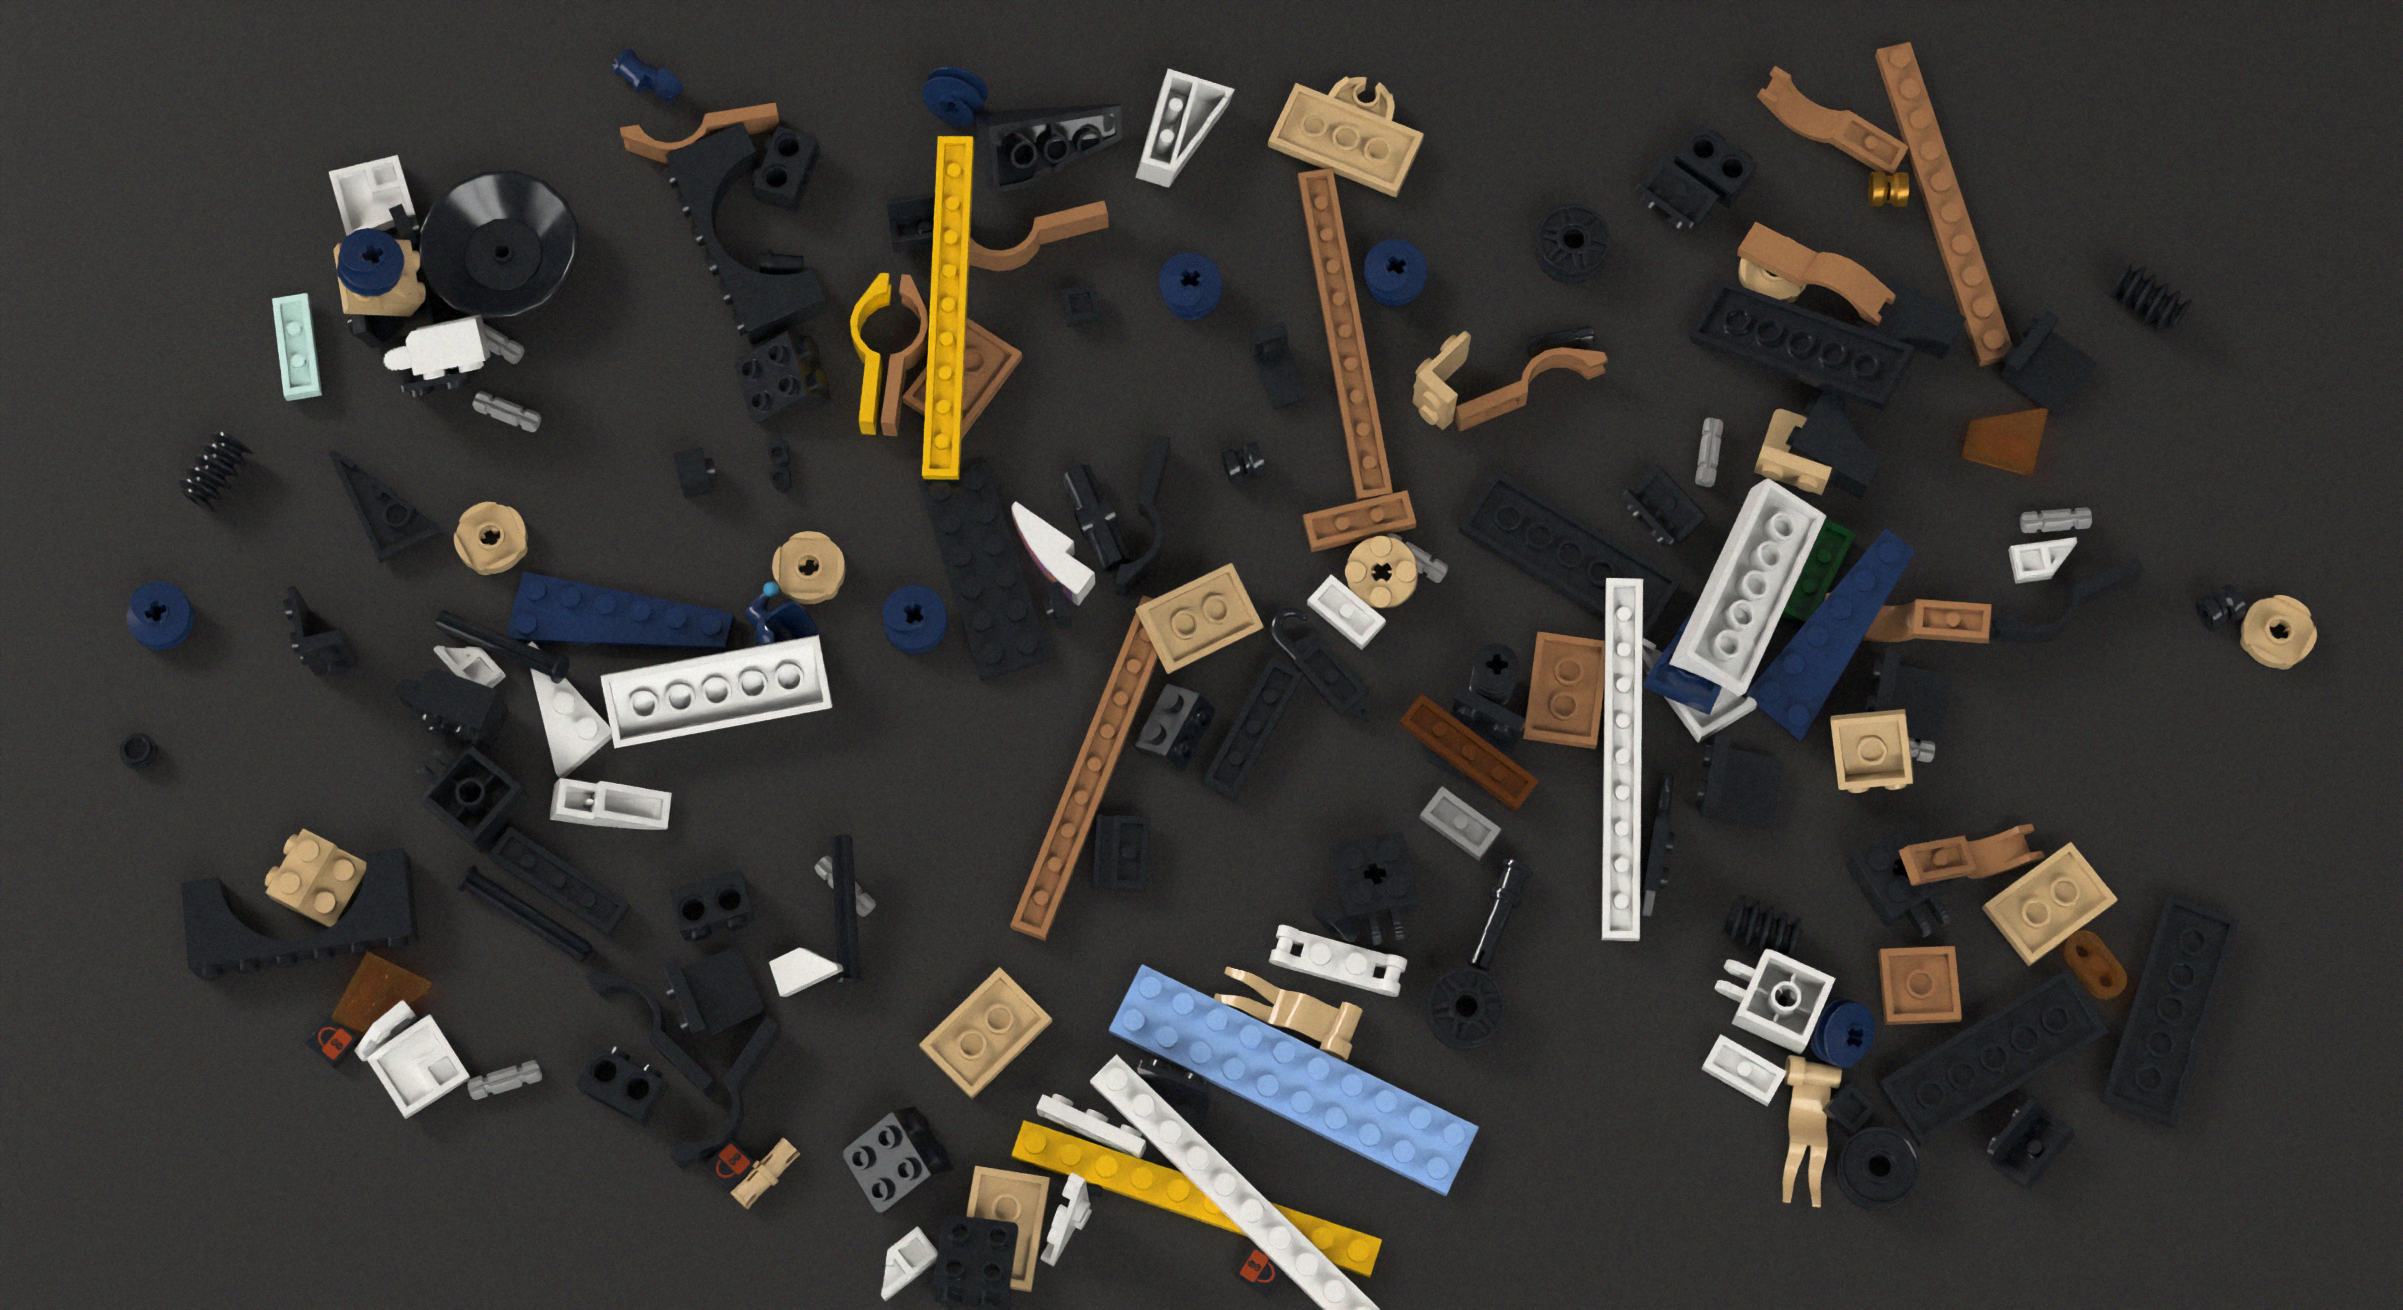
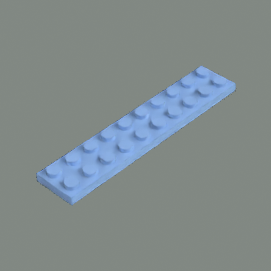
M1141 965L1109 1028L1110 1034L1190 1073L1196 1074L1233 1094L1445 1197L1479 1129L1478 1126L1145 965Z

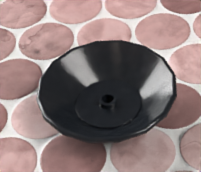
M516 170L482 172L455 183L432 204L419 232L420 266L430 289L452 309L472 316L481 315L482 319L515 318L543 306L567 283L579 255V226L567 200L545 180ZM501 251L509 252L504 258L497 257Z

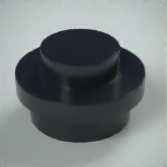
M137 733L130 735L120 746V758L131 769H145L156 759V743L146 734Z

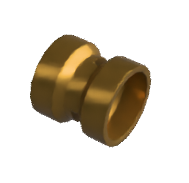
M1871 172L1868 189L1870 207H1882L1885 203H1890L1894 207L1907 206L1909 197V177L1907 172H1896L1893 176H1886L1883 172Z

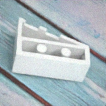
M1168 69L1160 90L1135 178L1169 188L1225 111L1235 89Z

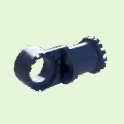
M631 48L625 49L621 54H618L619 60L615 58V63H613L611 72L614 75H621L632 83L633 89L636 92H644L650 87L656 94H659L660 98L664 96L663 100H667L668 103H671L683 90L681 82L670 71L663 67L657 69L653 65H646L636 57V52Z

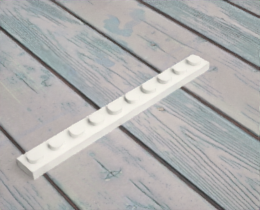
M1606 578L1602 940L1639 941L1643 579Z
M1117 1054L1090 1080V1084L1323 1310H1380Z

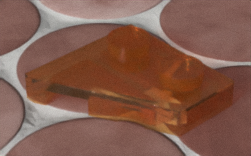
M2041 408L1971 420L1961 458L2031 476L2048 409Z
M367 951L332 1015V1020L365 1035L374 1022L400 1001L404 1000L409 1006L430 991L432 982Z

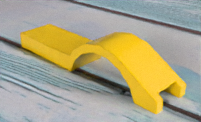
M880 273L855 305L850 319L854 348L862 363L865 364L859 413V425L862 434L876 435L883 365L881 355L870 350L861 340V328L868 316L878 308L890 305L892 286L889 285V273Z

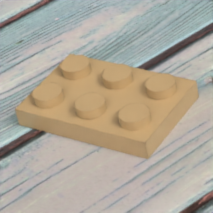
M1232 563L1135 609L1167 674L1264 628Z
M2070 842L1984 904L1982 909L2029 967L2114 905L2118 899L2072 842Z
M999 967L932 1031L919 1046L973 1099L1052 1023V1018Z
M975 1166L966 1216L1014 1222L1018 1225L1019 1233L1011 1278V1289L1031 1292L1050 1177Z

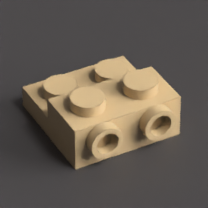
M396 240L404 255V268L398 284L390 292L373 297L361 296L347 289L338 277L344 314L408 317L414 314L424 302L426 291L424 284L417 282L416 272L420 267V255L418 251L412 250L411 240ZM338 243L333 249L336 269L342 243Z
M1905 709L1831 716L1830 721L1839 790L1847 789L1851 793H1861L1868 791L1870 787L1884 786L1889 790H1897L1906 787L1907 784H1913L1914 773Z
M302 829L299 836L293 834L287 840L283 853L287 856L280 868L274 866L267 874L265 886L268 888L265 893L273 901L330 928L347 913L361 889L366 873V862L337 848L335 844Z

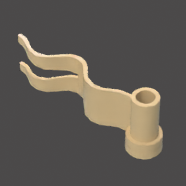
M1226 967L1224 974L1247 984L1274 1004V1006H1266L1241 996L1217 993L1214 996L1215 1000L1225 1005L1239 1008L1267 1024L1287 1027L1303 1033L1314 1040L1322 1042L1319 1050L1339 1060L1347 1061L1353 1047L1350 1042L1363 1012L1361 1008L1351 1003L1342 1002L1340 1009L1307 994L1286 991L1275 987L1252 973Z
M1788 1055L1785 1064V1071L1787 1072L1784 1076V1084L1793 1086L1788 1116L1790 1143L1783 1172L1782 1202H1791L1794 1181L1806 1147L1810 1146L1809 1189L1812 1207L1820 1208L1821 1177L1828 1149L1827 1115L1822 1109L1830 1101L1831 1088L1838 1089L1840 1086L1842 1068L1835 1065L1807 1062L1805 1057Z

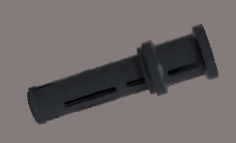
M1511 859L1502 860L1501 866L1503 871L1496 887H1492L1489 892L1492 903L1471 954L1466 961L1468 965L1475 968L1480 955L1483 954L1479 970L1486 972L1490 969L1489 966L1512 909H1516L1521 905L1522 899L1520 894L1526 879L1531 878L1534 873L1530 867Z

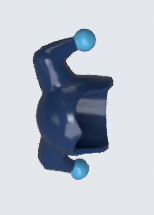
M767 582L763 587V592L745 610L748 621L756 630L755 640L757 646L819 635L820 638L819 631L812 617L798 602L790 600L772 611L767 609L770 598L779 593V586L775 582Z

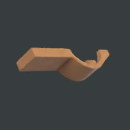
M1777 66L1772 68L1769 73L1772 77L1770 84L1766 90L1761 88L1757 97L1784 125L1808 139L1830 143L1873 170L1883 172L1886 176H1892L1895 173L1909 146L1849 110H1830L1815 104L1796 89L1790 74Z
M775 102L707 113L704 116L702 125L695 134L679 142L665 143L655 141L643 132L639 124L620 127V132L627 151L667 163L666 154L742 122L748 135L776 131L777 126L781 125Z
M1103 200L1034 218L1033 229L1027 239L1018 246L1003 251L987 249L977 244L970 236L969 265L993 271L1013 270L1028 263L1038 252L1041 244L1108 228V212L1105 202Z
M1757 222L1754 223L1738 248V256L1799 287L1805 284H1816L1839 293L1856 308L1862 319L1876 326H1879L1882 320V316L1878 312L1883 304L1887 302L1892 305L1896 298V295L1883 283L1851 259L1835 253H1817Z
M905 274L901 275L899 294L902 296L901 304L918 317L921 325L920 332L913 344L902 352L891 354L889 359L881 427L883 435L897 437L906 372L914 367L926 354L929 337L927 310L911 275Z
M1564 347L1545 350L1531 359L1523 371L1520 381L1456 406L1454 421L1460 432L1526 405L1529 383L1540 372L1550 368H1568L1579 372L1584 378L1589 380L1605 373L1603 364L1607 363L1608 359L1604 352Z
M1915 599L1912 603L1904 605L1883 606L1863 640L1901 642L1918 638L1989 644L1992 604Z
M2032 823L2016 826L1981 840L1967 842L1964 835L1908 845L1899 851L1912 886L1967 876L1971 879L1988 877L2045 858L2043 851L2030 853L2024 835L2034 831Z

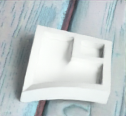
M398 155L329 172L346 236L355 230L365 228L384 231L395 227L389 208L400 204L403 205L408 217L415 215Z
M430 1014L404 1030L366 1058L405 1119L470 1079L466 1069Z

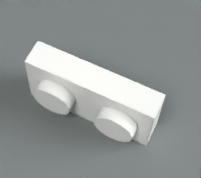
M1330 575L1307 600L1309 607L1361 650L1386 624V620L1333 575Z
M1721 1034L1701 1068L1765 1106H1768L1787 1072Z

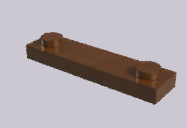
M1422 693L1399 721L1398 725L1515 812H1517L1539 782L1538 779Z

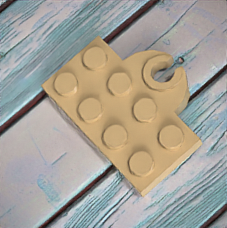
M1346 76L1334 85L1328 95L1295 83L1268 140V147L1323 169L1333 168V173L1396 198L1422 144L1424 133L1393 121L1395 110L1393 94H1390L1385 86L1379 82L1375 87L1376 99L1373 102L1363 103L1359 101L1357 95L1365 90L1367 77L1348 79Z

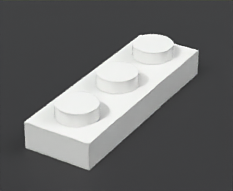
M1044 1094L1042 1095L1036 1107L1039 1116L1116 1151L1139 1159L1142 1158L1146 1149V1140L1141 1139L1142 1133L1123 1124L1120 1129L1106 1123L1108 1120L1106 1116L1091 1109H1088L1086 1113L1073 1108L1074 1103L1061 1095L1053 1094L1052 1098Z

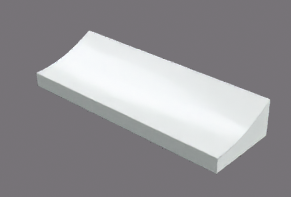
M1769 478L1752 487L1669 664L1704 677L1737 696L1745 694L1826 515Z
M819 635L600 676L614 748L829 709L833 706Z

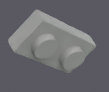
M1444 787L1439 789L1420 814L1422 821L1478 861H1480L1501 833L1500 827Z

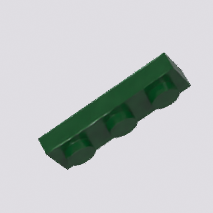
M1825 518L1781 616L1804 626L1820 607L1856 535L1855 532Z

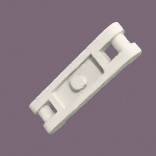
M1278 926L1276 938L1279 940L1276 949L1271 951L1270 963L1391 997L1399 995L1401 985L1398 983L1400 973L1405 972L1407 959L1309 934L1290 926ZM1293 944L1303 946L1301 957L1290 954ZM1376 966L1386 969L1384 979L1373 977Z

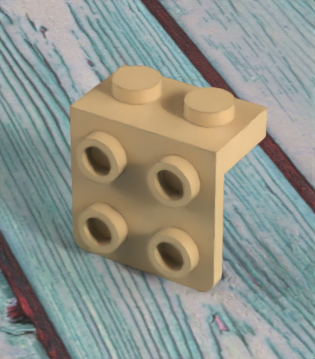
M1467 331L1462 332L1458 337L1455 334L1450 336L1440 348L1441 353L1434 360L1431 358L1426 359L1415 372L1417 376L1416 382L1413 385L1414 395L1412 403L1419 408L1420 415L1427 423L1431 425L1436 424L1442 430L1453 422L1458 396L1445 381L1467 359L1471 335Z
M1777 409L1771 419L1754 473L1763 475L1771 480L1796 486L1803 491L1822 495L1832 467L1788 453L1790 446L1785 444L1795 425L1802 428L1807 418L1784 409Z

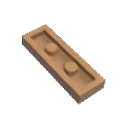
M1407 490L1303 515V523L1311 552L1350 544L1380 535H1388L1390 532L1396 533L1416 528V519Z

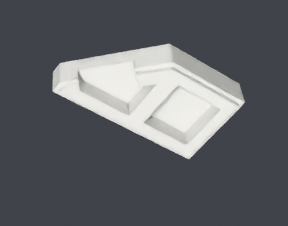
M2076 537L2010 546L2008 551L2015 584L2051 579L2077 543Z
M436 646L433 649L457 676L493 688L506 677L504 672L481 647L445 648V646Z
M806 948L795 949L769 962L779 994L782 997H788L844 971L842 965L821 957Z
M404 1000L400 1001L372 1024L354 1052L363 1062H366V1058L414 1023L418 1017Z
M918 1226L887 1250L886 1268L881 1296L885 1301L936 1263L938 1252Z

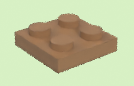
M1955 946L1888 948L1879 950L1885 1025L1952 1023L1962 1020Z

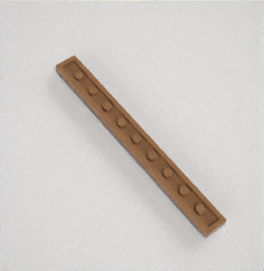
M1907 42L1877 49L1875 57L1903 142L1909 146L1907 154L1960 313L1966 317L1964 325L1978 367L2002 362L2012 343L1911 43Z
M1333 168L1298 173V183L1356 500L1359 502L1393 494Z
M1143 595L1139 606L1153 599ZM1137 612L1010 925L1013 930L1043 941L1047 939L1159 658Z

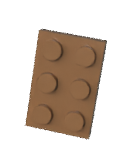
M967 318L961 440L1023 358L1022 352ZM927 365L902 397L903 403L925 416Z
M1537 632L1523 739L1596 749L1605 683V641Z

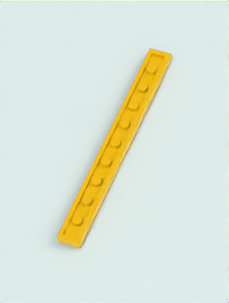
M938 136L922 466L923 479L960 480L975 143L973 136Z
M1023 1120L1011 1154L1013 1159L1064 1176H1070L1071 1172L1084 1178L1086 1183L1096 1184L1103 1189L1248 1237L1183 1173ZM1271 1203L1336 1267L1369 1278L1371 1277L1382 1239Z

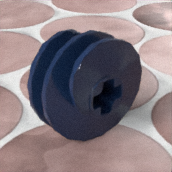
M941 66L929 74L921 95L929 111L940 120L951 125L967 126L974 121V115L982 111L984 102L988 98V88L982 79L964 68Z
M370 228L355 230L346 236L340 247L337 276L342 284L355 294L373 297L388 293L398 284L404 268V255L401 247L392 236L381 230Z
M1401 239L1385 240L1376 244L1368 252L1364 264L1366 285L1369 287L1372 297L1382 305L1392 307L1407 305L1417 299L1425 287L1427 262L1422 252L1412 243Z
M1191 252L1177 254L1166 261L1160 271L1159 293L1173 315L1183 320H1197L1209 315L1217 307L1222 296V278L1219 269L1213 261L1202 254Z
M160 581L146 583L138 588L130 598L127 614L128 628L142 646L151 650H168L178 646L188 637L194 623V611L191 602L181 589L171 583Z
M920 585L903 586L892 592L884 602L882 619L885 635L896 649L909 654H921L932 650L942 641L947 632V611L940 596L930 588ZM917 615L921 616L922 621L920 623L916 620L913 624L909 623L910 617L915 619Z
M1837 999L1829 1003L1820 1013L1812 1035L1811 1049L1814 1055L1824 1062L1840 1067L1850 1068L1857 1063L1871 1046L1875 1034V1024L1871 1011L1863 1004L1850 999Z

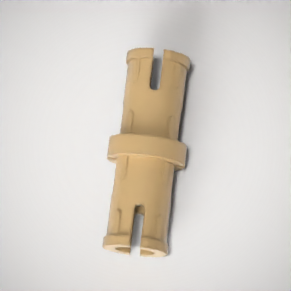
M782 1138L767 1156L760 1162L756 1161L752 1165L754 1169L730 1194L748 1210L770 1185L774 1187L779 1182L777 1178L800 1153L785 1138Z

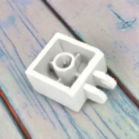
M481 315L418 327L408 335L406 346L393 348L387 351V354H384L383 363H385V367L387 366L392 371L412 368L413 375L423 374L424 380L446 376L445 374L449 373L448 368L457 366L460 373L480 369L484 366L483 361L491 356Z
M1769 949L1764 950L1756 969L1728 959L1724 969L1730 974L1749 982L1746 990L1728 981L1719 980L1716 983L1715 990L1740 1002L1731 1024L1801 1055L1807 1046L1836 978ZM1781 995L1788 998L1786 1003L1788 1006L1783 1007L1778 1004L1777 1000Z

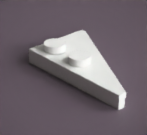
M1642 638V667L1649 674L1662 655V652L1655 649V644ZM1723 687L1710 715L1665 697L1698 743L1753 711L1757 706L1755 699L1749 696L1745 699Z
M533 641L528 644V645H530V646H532V647H534V648L539 649V648L533 643ZM531 669L555 772L559 779L565 778L612 739L611 728L566 678L559 684H555L551 681L550 676Z
M1071 1172L1062 1196L1070 1199L1068 1208L1061 1204L1057 1208L1046 1240L1049 1243L1040 1257L1042 1261L1053 1267L1075 1228L1082 1230L1092 1211L1089 1209L1091 1203H1089L1086 1180Z

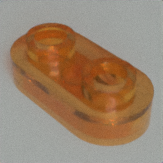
M2087 930L2077 931L2067 939L2063 948L2064 957L2089 991L2097 998L2103 1000L2117 997L2126 987L2127 975L2102 940L2095 933ZM2076 947H2084L2088 952V956L2080 957L2076 952ZM2101 976L2108 977L2111 981V986H2102L2099 978Z

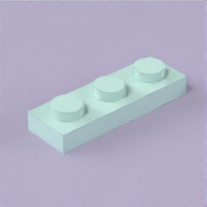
M308 293L273 298L272 303L284 397L287 401L320 396L322 395L310 297Z

